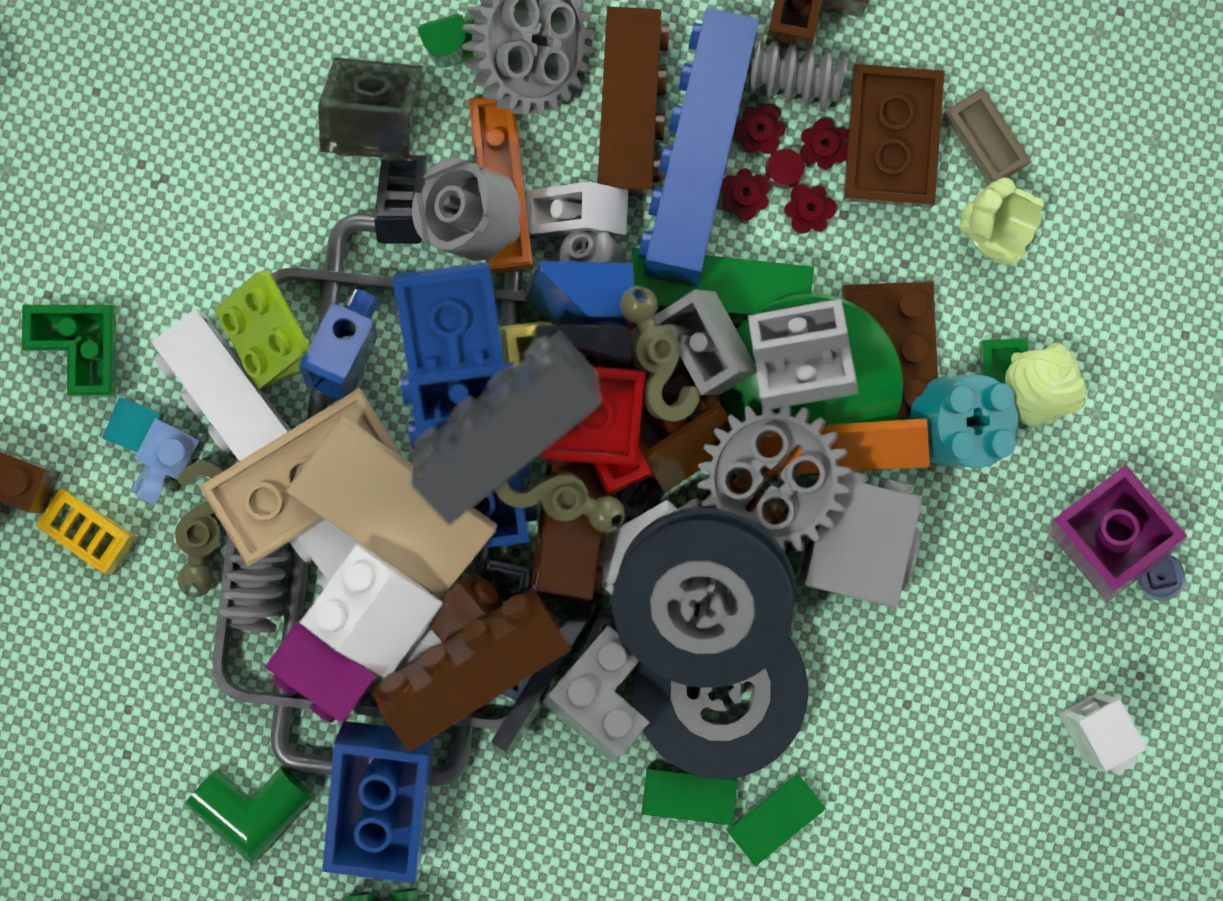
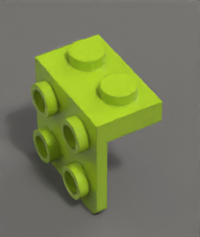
M267 270L256 272L219 304L214 311L220 320L222 329L228 335L237 351L245 371L250 375L257 390L299 375L301 373L299 364L302 357L309 352V344L271 274Z

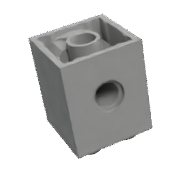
M852 471V474L839 478V484L851 489V494L837 495L836 501L846 510L844 513L830 511L828 516L835 524V528L831 529L820 524L817 527L821 537L820 542H816L808 536L797 584L897 608L901 590H904L909 583L917 556L920 531L916 525L923 497L911 495L912 486L885 480V482H879L878 487L865 484L867 475Z

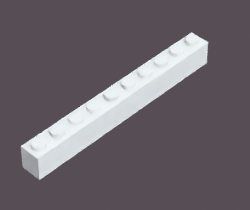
M195 308L151 341L159 352L153 357L155 362L168 378L171 379L176 375L186 389L181 393L182 398L197 416L202 412L213 425L208 432L223 452L231 449L237 459L241 461L291 430L261 389L257 390L241 361L203 312ZM327 520L291 541L298 555L306 563L313 560L323 573L318 577V581L323 588L327 586L355 545L365 547ZM429 626L397 671L422 657L431 647L442 644L441 640Z

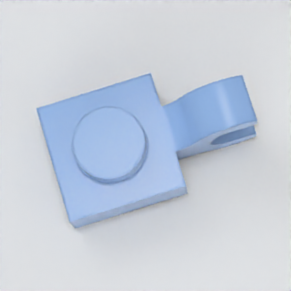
M155 418L134 457L138 462L145 464V467L137 478L131 492L136 494L137 498L154 505L163 489L165 476L168 475L177 480L179 474L186 467L199 440Z

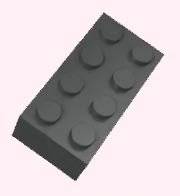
M561 331L557 332L550 339L547 336H543L536 340L526 350L524 354L526 358L513 369L506 366L499 370L489 380L487 384L489 389L476 399L472 396L465 398L451 412L450 416L452 419L439 429L436 426L428 428L415 441L410 485L449 526L602 404L597 372Z

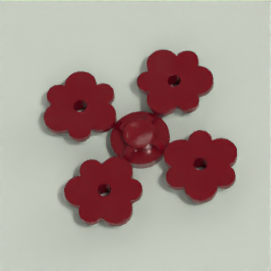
M763 105L758 110L754 107L745 108L742 113L743 119L736 122L735 138L744 142L743 147L748 153H755L759 149L760 152L771 155L765 164L766 177L761 174L752 175L749 169L742 168L737 172L736 176L728 175L723 178L721 192L725 196L722 201L723 208L726 211H735V215L740 220H751L756 215L757 210L767 208L769 200L765 194L769 190L770 182L775 187L781 189L793 188L790 193L791 201L785 205L784 213L792 218L791 226L795 232L806 234L811 229L816 232L824 231L827 227V220L836 213V203L833 199L825 197L826 190L824 187L816 185L810 189L807 185L799 183L805 174L804 162L807 164L817 163L819 169L829 170L833 163L839 164L846 160L847 144L844 143L847 139L846 130L841 127L835 128L834 123L828 118L818 119L812 129L807 128L801 133V141L804 145L801 147L799 155L790 149L777 150L779 147V137L785 133V125L781 121H777L778 111L775 107ZM762 126L764 128V131L759 132L757 131L756 127ZM826 141L828 147H823L821 142ZM747 190L749 196H743L742 191ZM807 205H812L814 211H808Z

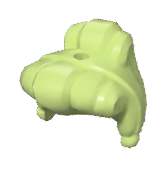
M1003 177L990 183L973 202L966 204L960 215L961 223L959 229L963 235L973 241L984 257L990 258L994 263L1016 264L1025 255L1026 246L1033 240L1035 232L1040 227L1042 220L1041 210L1044 206V201L1024 190L1016 188L1012 180Z
M1053 343L1045 350H1032L1012 354V364H1010L1006 371L1005 382L1014 392L1018 421L1022 424L1034 427L1044 424L1049 425L1064 415L1075 413L1084 407V398L1087 395L1084 379L1081 378L1077 360L1062 344Z

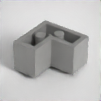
M695 289L653 316L656 325L669 328L677 336L680 353L674 370L685 364L701 395H721L757 373L754 361L715 291ZM637 327L630 331V342L635 332L638 331Z
M608 625L542 703L613 763L623 755L648 725L649 721L614 692L639 661L624 644L621 636Z

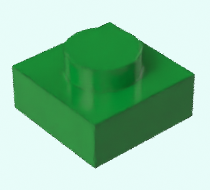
M1028 338L980 341L981 375L994 378L1000 383L1006 384V371L1010 364H1012V354L1028 351Z

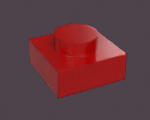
M639 445L636 466L592 463L607 495L642 481L652 474Z

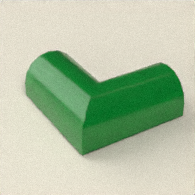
M458 13L420 24L417 27L420 39L431 60L436 65L447 68L468 62L474 57L473 51L462 49L463 44L472 41V34L467 33L462 28L463 25L474 24L475 18L464 21L463 16Z
M22 305V350L67 351V396L82 398L116 397L115 305Z
M283 765L279 767L252 798L242 791L220 769H216L191 794L185 804L245 860L253 865L312 801L315 795Z

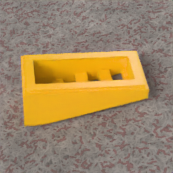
M64 488L58 490L35 525L105 575L114 574L137 538L136 535ZM66 503L72 507V510L60 528L52 523ZM81 513L86 519L75 536L71 537L67 533ZM95 523L100 529L87 547L82 544V541ZM109 533L114 538L101 556L96 551Z

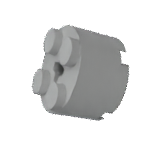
M449 158L440 161L427 171L423 177L427 182L421 194L415 193L412 203L414 227L424 241L438 250L469 260L480 261L495 256L507 245L513 244L518 239L521 231L520 223L518 222L520 214L519 198L512 181L507 176L459 158Z

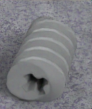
M760 37L749 78L750 94L755 95L762 84H766L768 99H773L779 89L783 88L785 103L790 104L799 92L802 95L803 107L808 108L813 99L819 97L820 111L825 112L832 101L838 102L848 58L843 57L836 68H833L832 55L826 52L819 63L816 64L813 49L808 48L802 58L797 59L796 45L790 44L785 53L780 55L779 42L777 40H772L767 49L763 51Z
M280 548L251 567L246 565L240 553L229 554V560L241 565L240 570L226 572L225 575L226 578L237 583V588L224 590L222 593L224 597L234 601V606L222 608L219 611V614L231 619L230 627L252 632H276V624L267 620L266 617L278 615L280 608L278 605L268 601V599L282 596V588L271 583V581L285 578V570L274 565V563L286 561L289 557L288 552Z

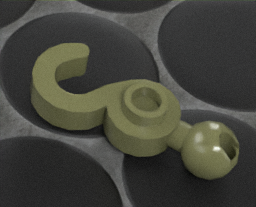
M643 286L631 287L621 298L620 310L627 320L636 324L638 330L630 342L631 359L638 368L649 372L644 379L642 403L646 410L658 419L673 422L683 420L695 410L699 402L700 392L697 387L684 386L674 404L668 406L664 403L661 392L678 361L680 353L679 340L669 328L656 325L653 316L657 310V298L653 292ZM634 290H636L635 298L632 295V292Z
M197 462L184 468L177 480L179 484L189 486L202 476H208L212 479L225 470L216 464ZM208 501L196 506L179 521L175 531L176 542L179 548L188 555V564L181 568L177 576L178 587L186 596L192 598L201 597L211 589L213 574L209 567L206 566V557L218 550L224 538L223 527L214 516L215 512ZM193 584L198 588V594L196 595L190 593Z
M565 471L543 477L524 490L511 488L508 485V479L494 489L499 498L509 506L524 508L533 506L540 501L546 513L555 520L570 521L583 514L588 517L592 527L599 532L609 533L617 530L622 525L625 517L624 507L618 499L611 496H602L597 499L588 497L587 488L581 479L573 473ZM615 515H621L619 522H611Z

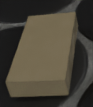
M983 87L943 113V116L988 185L1003 177L1009 178L1032 163Z

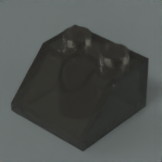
M334 57L318 104L320 152L335 153L343 157L356 155L377 157L386 161H410L417 134L423 66Z

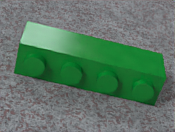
M632 247L631 263H633L634 287L643 286L653 292L657 298L655 315L695 289L715 291L734 327H739L749 315L772 301L795 294L812 293L814 266L705 255L699 285L693 286L644 275L646 259L639 258V248Z

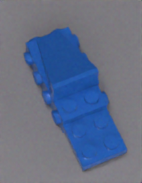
M490 262L400 273L393 276L408 375L401 377L402 397L405 405L412 404L414 420L408 421L409 439L412 449H415L414 443L417 438L428 428L436 426L439 429L452 419L450 414L461 401L469 396L476 399L489 389L487 386L489 380L499 370L506 366H509L511 369L515 367L514 362L505 363ZM529 462L508 478V485L511 488L524 490L523 479L531 478ZM493 490L473 506V508L497 524L496 531L482 548L510 546L516 543L529 542V522L537 521L535 504L524 508L509 506Z

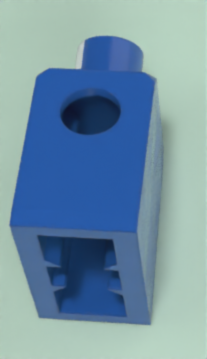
M355 289L346 308L337 304L330 305L309 345V352L302 358L299 364L306 387L338 401L355 390L378 337L375 322L371 320L379 304V300L365 291ZM352 336L350 339L342 340L343 337Z

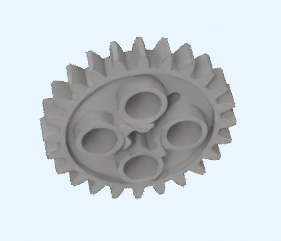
M479 0L481 2L480 7H467V11L475 20L474 24L463 25L462 29L472 34V41L463 44L462 49L473 51L474 57L465 66L468 69L479 70L473 84L474 86H486L483 97L488 100H497V108L511 110V113L541 115L544 109H558L557 100L569 101L571 99L568 87L580 88L582 86L576 74L578 71H589L590 68L582 61L583 55H589L594 52V49L585 45V38L592 36L594 30L584 28L583 22L591 16V11L579 10L578 7L583 0Z
M750 406L745 407L746 421L744 422L730 415L728 419L732 430L729 433L718 428L714 430L716 436L721 441L719 446H704V449L714 456L712 462H703L698 465L700 469L710 473V479L703 480L697 483L699 488L711 490L712 493L710 497L701 502L702 506L717 507L718 509L731 511L752 520L770 533L784 552L786 551L787 541H791L798 551L804 550L803 536L808 535L816 542H820L821 537L817 527L822 524L825 527L834 529L835 524L828 514L831 510L843 513L846 510L836 501L837 495L851 494V489L839 484V478L852 474V470L846 467H839L837 464L848 453L845 449L832 450L831 448L838 439V434L831 432L822 436L820 433L826 421L820 417L811 425L807 424L809 410L804 407L795 418L792 417L791 406L781 407L779 414H775L774 409L763 410L760 416H757L756 412ZM767 434H780L783 440L782 451L776 457L765 458L760 450L762 439ZM797 445H801L803 447L801 454L780 475L781 479L785 482L780 489L775 486L769 487L760 499L757 507L752 512H748L746 509L748 503L769 482L765 476L768 469L776 472L780 470L789 458L792 450ZM805 463H815L820 471L818 482L810 488H801L796 481V472ZM748 469L753 477L752 487L744 494H735L730 485L733 474L738 470ZM784 499L789 506V516L782 524L773 525L767 519L766 508L773 500Z

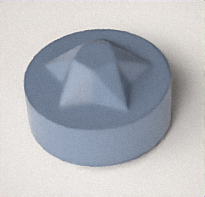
M1170 555L1139 578V586L1143 593L1153 600L1167 601L1173 599L1180 594L1184 587V568L1177 558Z

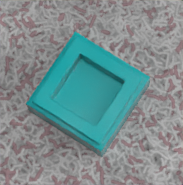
M119 397L102 439L138 452L154 419L157 418L162 421L165 414Z

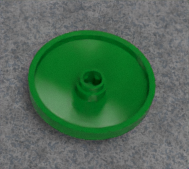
M804 293L777 299L751 314L841 299L858 394L791 405L792 417L795 418L804 407L809 410L807 422L809 425L820 417L826 421L825 425L896 421L903 391L899 357L887 332L864 309L845 299L832 295ZM747 318L739 326L737 332L756 365L749 319ZM757 373L719 395V402L728 417L732 415L741 422L746 421L745 407L750 406L757 416L762 415L763 406ZM781 407L774 409L775 414H779ZM820 473L798 474V475H820Z

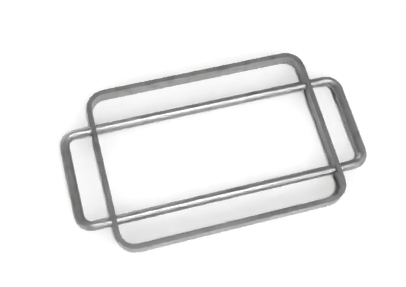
M350 214L335 224L331 229L327 242L324 270L294 267L279 269L271 274L277 287L292 280L323 283L318 328L330 305L339 304L341 285L394 290L393 278L342 272L345 243L348 236L355 231L376 233L374 214ZM523 270L505 272L503 290L494 289L495 301L502 302L499 327L517 325L520 304L531 305L525 299V292H521ZM310 389L307 420L327 408L328 396ZM227 533L212 660L213 676L219 688L230 698L248 703L274 705L270 735L271 749L277 760L286 768L300 772L331 775L332 756L299 753L294 751L289 744L288 737L292 707L310 709L309 706L312 701L306 697L290 695L277 686L275 694L242 689L232 681L227 671V655L231 629L229 625H231V619L219 614V611L222 608L233 607L234 601L224 597L222 593L224 590L235 589L236 583L226 578L225 575L226 572L237 571L238 564L229 560L228 557L229 554L239 553ZM293 546L281 643L296 622L301 620L303 616L309 562L306 563ZM493 547L481 548L473 558L472 574L477 572L481 578L484 577L487 559H492ZM363 703L356 713L357 715L383 717L378 705ZM474 712L453 724L455 727L450 761L441 768H431L430 786L448 785L457 780L466 770L470 757L473 727L496 729L501 726L506 716L494 718L474 716Z

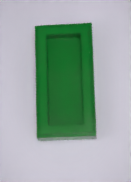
M646 767L641 815L732 826L737 778L711 779L683 771Z
M795 772L734 821L732 826H728L726 831L756 867L826 810V807L801 776Z

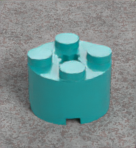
M984 375L941 376L930 381L922 395L914 400L909 420L927 419L929 460L935 464L951 467H987L1011 455L1016 447L1015 437L1018 428V414L1014 402V392L1010 386L1000 383L994 378Z

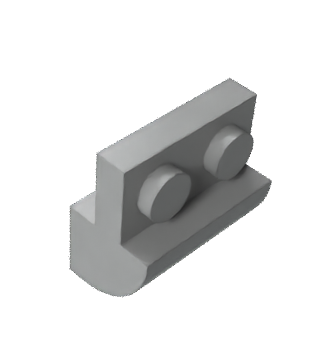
M841 299L748 316L763 410L858 394Z

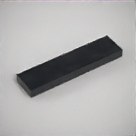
M600 592L593 594L590 601L575 605L561 628L572 650L531 676L491 740L496 754L506 760L510 759L542 707V702L552 691L597 618L600 609L604 607L603 594Z

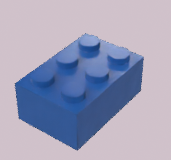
M350 721L342 723L333 747L322 872L415 883L423 853L435 736L410 752L389 726Z

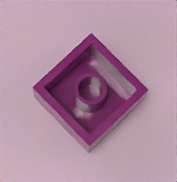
M1127 465L1123 466L1054 518L1048 531L1050 536L1107 603L1178 550L1187 538V534Z
M302 619L298 620L264 668L274 674L271 681L277 687L290 695H295L298 691L312 701L309 708L317 716L329 723H333L335 719L343 723L357 713L372 692V688L377 685L382 677L336 651L300 623Z

